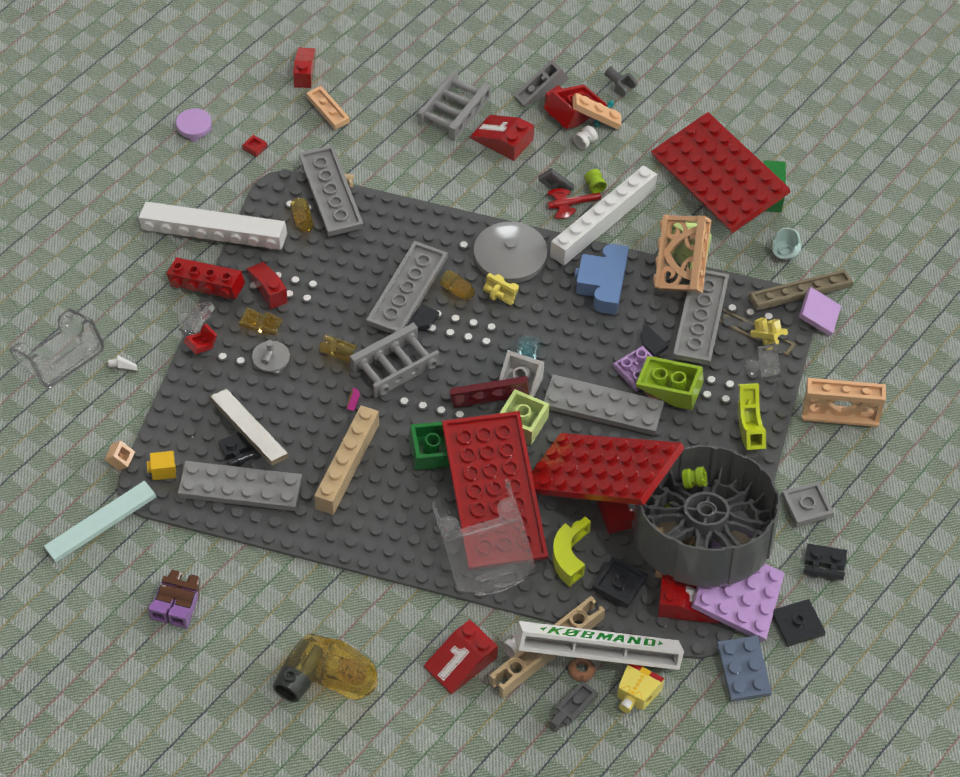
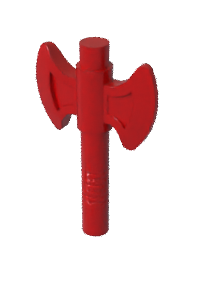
M557 188L547 192L548 196L555 199L552 202H547L548 209L559 210L555 215V219H566L572 216L576 209L569 207L571 205L601 199L600 192L573 198H566L570 194V191L567 189Z

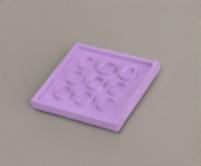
M712 539L708 549L722 548L720 543ZM765 563L758 572L740 582L730 585L724 583L717 587L697 586L691 608L750 637L758 636L759 641L764 642L767 639L784 572Z

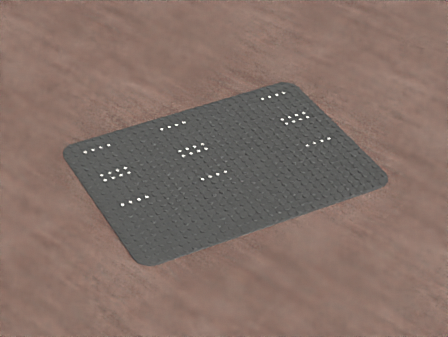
M283 169L268 173L258 179L250 189L239 215L285 221L287 228L286 239L281 250L226 242L216 266L240 270L244 277L245 285L236 299L223 298L222 296L203 293L132 447V450L135 451L129 466L122 469L117 486L119 496L144 480L156 494L155 499L133 512V514L156 522L552 624L557 623L592 596L596 600L595 608L592 611L589 610L587 615L590 616L598 611L600 606L605 609L604 619L591 630L679 640L684 650V658L704 659L717 655L719 653L717 642L731 640L736 629L720 621L717 624L658 617L661 578L655 577L656 569L643 558L637 548V541H634L633 536L634 520H632L631 529L609 534L596 500L536 494L548 559L468 570L461 530L455 531L450 529V527L439 528L437 521L439 514L457 509L450 467L414 470L408 438L410 425L499 414L508 399L454 408L450 397V390L454 387L498 381L508 350L544 362L543 380L534 398L544 401L553 374L648 397L642 389L636 392L613 368V363L641 347L643 324L646 323L668 344V349L658 355L657 358L703 367L704 382L693 410L675 407L664 401L655 436L549 410V417L532 445L526 444L531 471L554 443L560 433L681 442L684 448L695 445L723 447L753 459L775 481L815 328L799 318L804 299L756 311L748 299L749 293L783 284L706 267L708 271L729 274L723 303L724 309L753 323L754 320L762 317L767 318V322L778 319L780 320L781 328L787 329L788 334L778 337L779 344L773 350L767 349L762 340L754 341L729 328L732 325L739 328V323L742 322L741 330L750 333V331L755 330V327L750 322H743L731 315L722 319L723 315L727 314L722 311L720 319L723 320V323H719L710 366L673 359L687 291H660L655 288L653 278L657 270L655 262L658 255L629 249L617 315L601 313L593 307V296L576 293L577 279H574L576 268H580L583 254L602 257L604 247L609 244L593 241L567 264L562 265L550 257L551 241L561 233L531 226L543 236L547 244V261L544 268L535 277L524 282L515 283L519 285L518 293L515 296L514 303L509 305L498 298L496 300L490 299V294L483 290L487 276L479 270L475 263L474 244L479 234L489 226L513 221L354 185L353 187L349 186L363 221L364 228L328 237L305 173ZM414 241L447 252V260L415 312L416 314L423 304L439 312V317L430 329H418L417 339L429 354L436 350L439 352V364L435 368L429 369L395 387L387 394L375 398L373 396L374 382L363 369L355 373L350 368V356L391 335V333L366 325V319ZM261 262L269 266L285 285L288 303L270 309L248 274L247 268ZM667 272L666 282L669 284L673 283L677 279L678 274L676 273V276L670 279L671 273ZM682 277L679 284L689 285L690 280ZM207 324L217 334L213 349L195 354L184 343L185 337L200 333L202 326ZM786 339L797 344L788 357L783 355L791 346L783 342ZM268 340L284 344L290 353L289 363L286 367L273 373L259 370L252 360V353L256 346ZM411 344L401 348L413 363L422 358ZM395 352L385 356L397 371L406 367ZM379 361L369 365L381 380L390 376ZM738 384H759L760 416L762 425L766 429V449L746 450L744 447L738 418ZM352 387L359 389L360 397L353 411L347 409ZM227 389L288 453V459L273 466L261 455L259 459L255 460L253 458L241 466L236 465V467L302 474L303 479L296 511L178 498L185 461L230 466L228 460L232 458L226 460L218 441L237 434L239 431L210 401L211 395ZM360 406L379 411V426L334 515L315 509L314 495ZM174 451L176 478L153 480L152 473L147 472V461H150V453ZM675 501L671 502L672 507L681 506ZM628 504L629 509L632 508L635 513V504ZM744 511L733 512L735 515L749 520ZM587 517L591 521L590 533L572 547L573 554L585 564L584 576L569 587L558 576L553 565L554 539L558 530L565 523L571 527L574 522ZM612 557L648 574L647 581L628 608L592 590L593 584ZM578 620V621H575L574 623H576V624H582L583 622Z

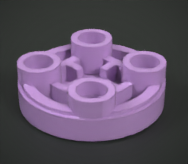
M197 108L187 109L181 112L176 119L177 131L182 136L189 138L190 141H197L212 130L211 117L204 110Z

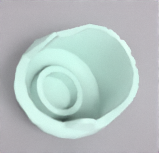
M792 228L780 229L772 242V251L774 255L783 260L795 258L802 247L799 233Z

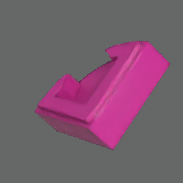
M353 387L351 389L347 403V409L351 411L355 410L360 397L359 389Z

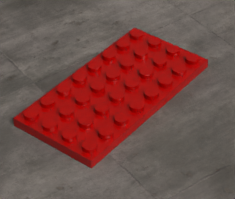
M709 112L651 151L652 156L731 233H734L791 193L790 188Z
M520 411L443 420L442 429L468 570L548 559Z
M560 433L532 470L535 491L539 495L644 505L685 448L681 442Z

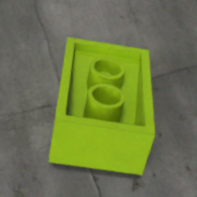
M647 356L636 382V387L672 406L693 410L704 382L703 367Z

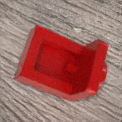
M204 324L200 333L186 336L184 343L191 351L198 354L213 349L217 334L207 324Z

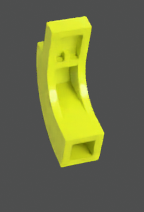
M738 384V418L744 447L746 450L766 449V429L762 425L760 416L759 384Z
M587 517L574 522L571 527L565 523L558 530L554 539L553 565L558 576L569 587L584 576L585 564L573 554L572 547L590 533L591 521Z

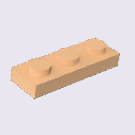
M322 86L306 93L307 99L335 130L350 123L349 116Z
M578 93L572 97L574 110L617 130L621 126V113L612 110Z

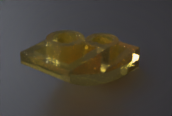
M247 307L239 325L256 332L276 335L283 319L267 311L263 315Z

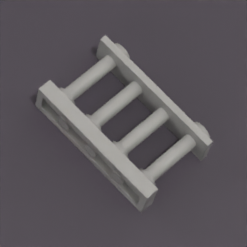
M455 69L446 77L445 82L425 106L419 109L417 114L418 125L422 126L427 119L446 127L449 131V139L455 141L490 99L491 85L484 83L481 88L472 87L458 80V70ZM455 86L474 96L468 100L450 91ZM446 97L465 107L459 111L441 102ZM437 108L456 118L454 121L449 122L432 113Z
M413 322L351 355L350 368L354 373L360 369L365 371L374 382L373 396L377 398L421 373L435 368L439 364V352L436 350L429 354L417 340L418 327ZM411 344L422 358L413 363L401 348ZM395 352L406 367L397 371L385 356ZM379 361L390 376L381 380L369 365Z

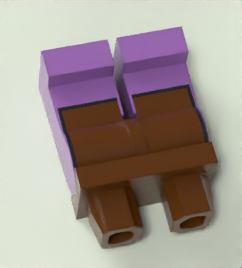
M171 570L168 577L163 576L157 595L148 608L150 619L167 624L170 622L171 625L188 629L200 596L199 576L191 574L187 582L181 580L182 573L176 570Z

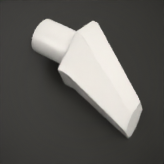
M119 355L117 359L108 360L109 367H118L119 370L138 371L135 363Z

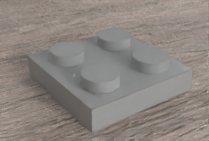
M819 481L782 491V498L796 527L832 518L834 515Z

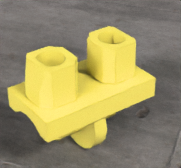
M489 273L483 290L490 294V299L496 300L498 298L512 305L518 293L519 285L515 283L509 284L504 281L503 276Z
M763 317L754 320L755 330L750 331L751 337L762 338V342L767 349H774L779 343L778 337L788 334L787 329L781 328L780 320L773 319L767 322V318Z

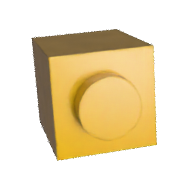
M174 451L150 453V461H147V472L152 473L153 480L176 478Z

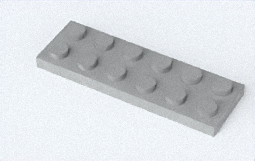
M331 145L300 152L299 159L328 237L363 229V221L334 146Z
M414 241L366 319V325L391 334L406 327L447 260L448 253Z
M706 270L703 293L687 292L673 359L710 366L729 274Z
M554 374L544 402L549 403V410L654 436L664 407V401Z
M185 461L178 498L296 511L303 478L302 474Z

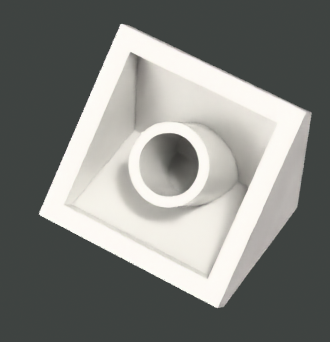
M508 350L499 380L527 376L530 396L534 397L543 380L544 362Z

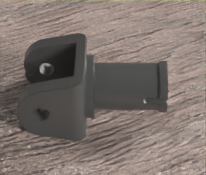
M612 66L605 71L604 75L615 83L614 92L622 97L626 96L628 92L623 84L631 88L637 86L636 79L630 73L620 75Z

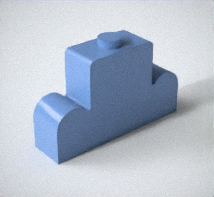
M609 244L604 247L602 257L582 255L580 268H576L574 279H577L576 293L593 296V307L598 312L617 315L629 246Z

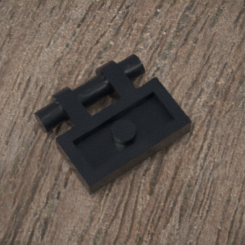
M240 432L218 441L226 460L232 458L228 460L230 466H241L248 460L261 458V454Z
M807 543L804 564L811 565L812 567L804 566L803 573L810 574L811 577L816 578L822 576L834 581L836 579L844 580L845 572L837 570H845L847 550Z

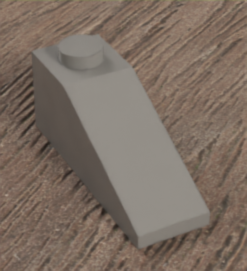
M551 59L514 96L526 107L545 97V93L557 85L561 87L569 77Z

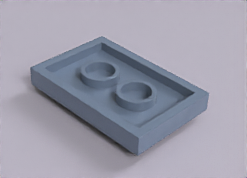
M758 636L718 641L717 648L730 702L771 696L772 691Z

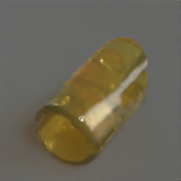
M296 198L290 204L295 225L302 229L303 232H310L314 224L308 201L305 198Z
M451 270L443 274L440 285L461 299L469 300L474 297L475 289L467 280Z
M328 334L324 335L322 339L325 342H320L319 351L350 363V356L354 354L353 351L356 350L357 345Z

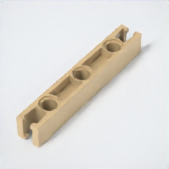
M590 596L554 625L591 630L604 619L605 609L600 606L598 611L588 616L587 612L594 610L596 600ZM579 620V621H582L583 623H582V624H576V623H574V622ZM519 651L489 675L490 685L495 689L497 687L496 683L506 677L508 679L506 683L502 684L500 682L498 684L499 694L504 698L558 655ZM519 669L520 672L513 673L512 670Z

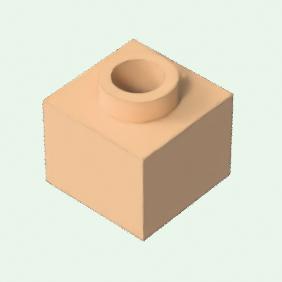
M122 441L111 444L104 460L119 471L129 466L135 451Z

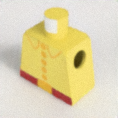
M627 664L618 687L617 697L622 700L619 708L625 713H630L633 706L639 710H644L662 691L665 678L640 665Z

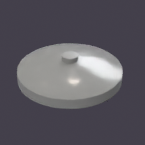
M501 222L489 226L479 234L474 244V260L479 270L486 276L489 273L493 275L499 274L503 276L504 281L507 283L524 282L535 277L544 268L547 261V244L543 236L531 226L519 222Z

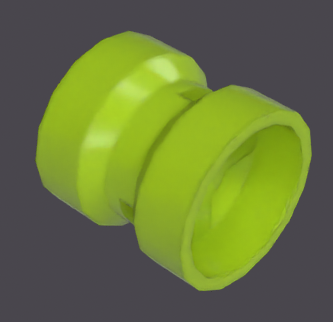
M592 169L584 175V180L589 185L591 193H601L607 188V183L602 178L600 170Z
M697 467L695 470L690 468L683 469L682 481L685 489H691L694 486H707V474L704 467Z

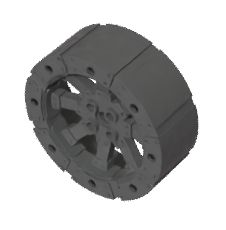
M695 445L687 447L682 451L644 505L635 504L633 522L634 541H637V548L640 554L654 569L665 576L668 574L674 577L673 580L702 587H717L724 583L730 585L740 582L758 572L772 553L780 510L779 491L776 489L775 482L770 474L760 464L746 455L743 456L737 451L718 446ZM697 467H704L707 474V486H694L691 489H685L682 481L683 469L690 468L695 470ZM670 501H675L676 503L681 505L678 507L663 508V506H665ZM740 510L742 512L744 511L746 515L749 517V520L735 515L733 512ZM661 522H676V524H679L664 534L656 528V525L661 524ZM735 530L747 534V537L752 539L750 542L742 545L736 541L730 532ZM694 536L696 547L683 544L681 541ZM713 539L720 543L722 548L708 549V544Z

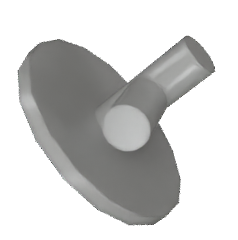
M272 340L262 342L256 346L252 353L254 365L264 372L273 373L280 371L286 367L290 359L288 348L284 344Z

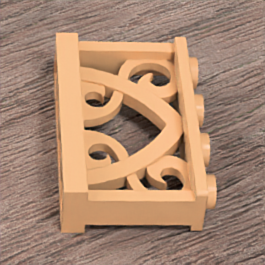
M663 215V220L660 222L661 237L658 239L659 254L655 262L657 270L653 278L655 288L660 291L703 293L711 219L699 215ZM680 223L683 227V232L681 233L676 228V233L672 234V225ZM686 223H697V227L688 229ZM689 237H690V240H691V241H692L693 239H695V244H694V245H691V244H690V242H689ZM685 241L686 246L694 251V256L687 258L680 267L671 253L681 242ZM689 263H693L692 269H689L687 266ZM667 272L671 273L670 279L674 278L676 273L678 274L677 279L673 283L669 284L666 282ZM682 277L690 280V285H680Z
M808 378L802 404V420L878 427L886 401V384ZM849 401L854 405L849 407L836 406L831 402Z

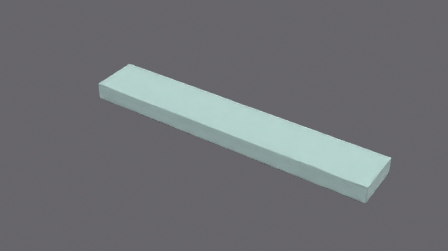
M144 480L44 545V548L56 563L155 499L156 494Z

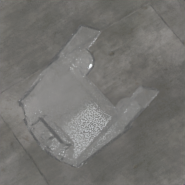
M504 479L508 498L501 500L497 506L499 518L463 529L460 528L458 520L452 516L440 518L435 501L431 502L433 516L458 593L487 595L501 592L519 584L536 569L521 513L509 479Z

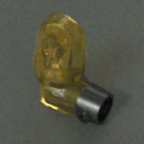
M310 633L303 637L289 653L272 687L281 698L296 703L308 691L311 683L316 681L318 684L333 689L348 699L359 700L369 696L376 689L379 678L378 671L371 660L342 640Z

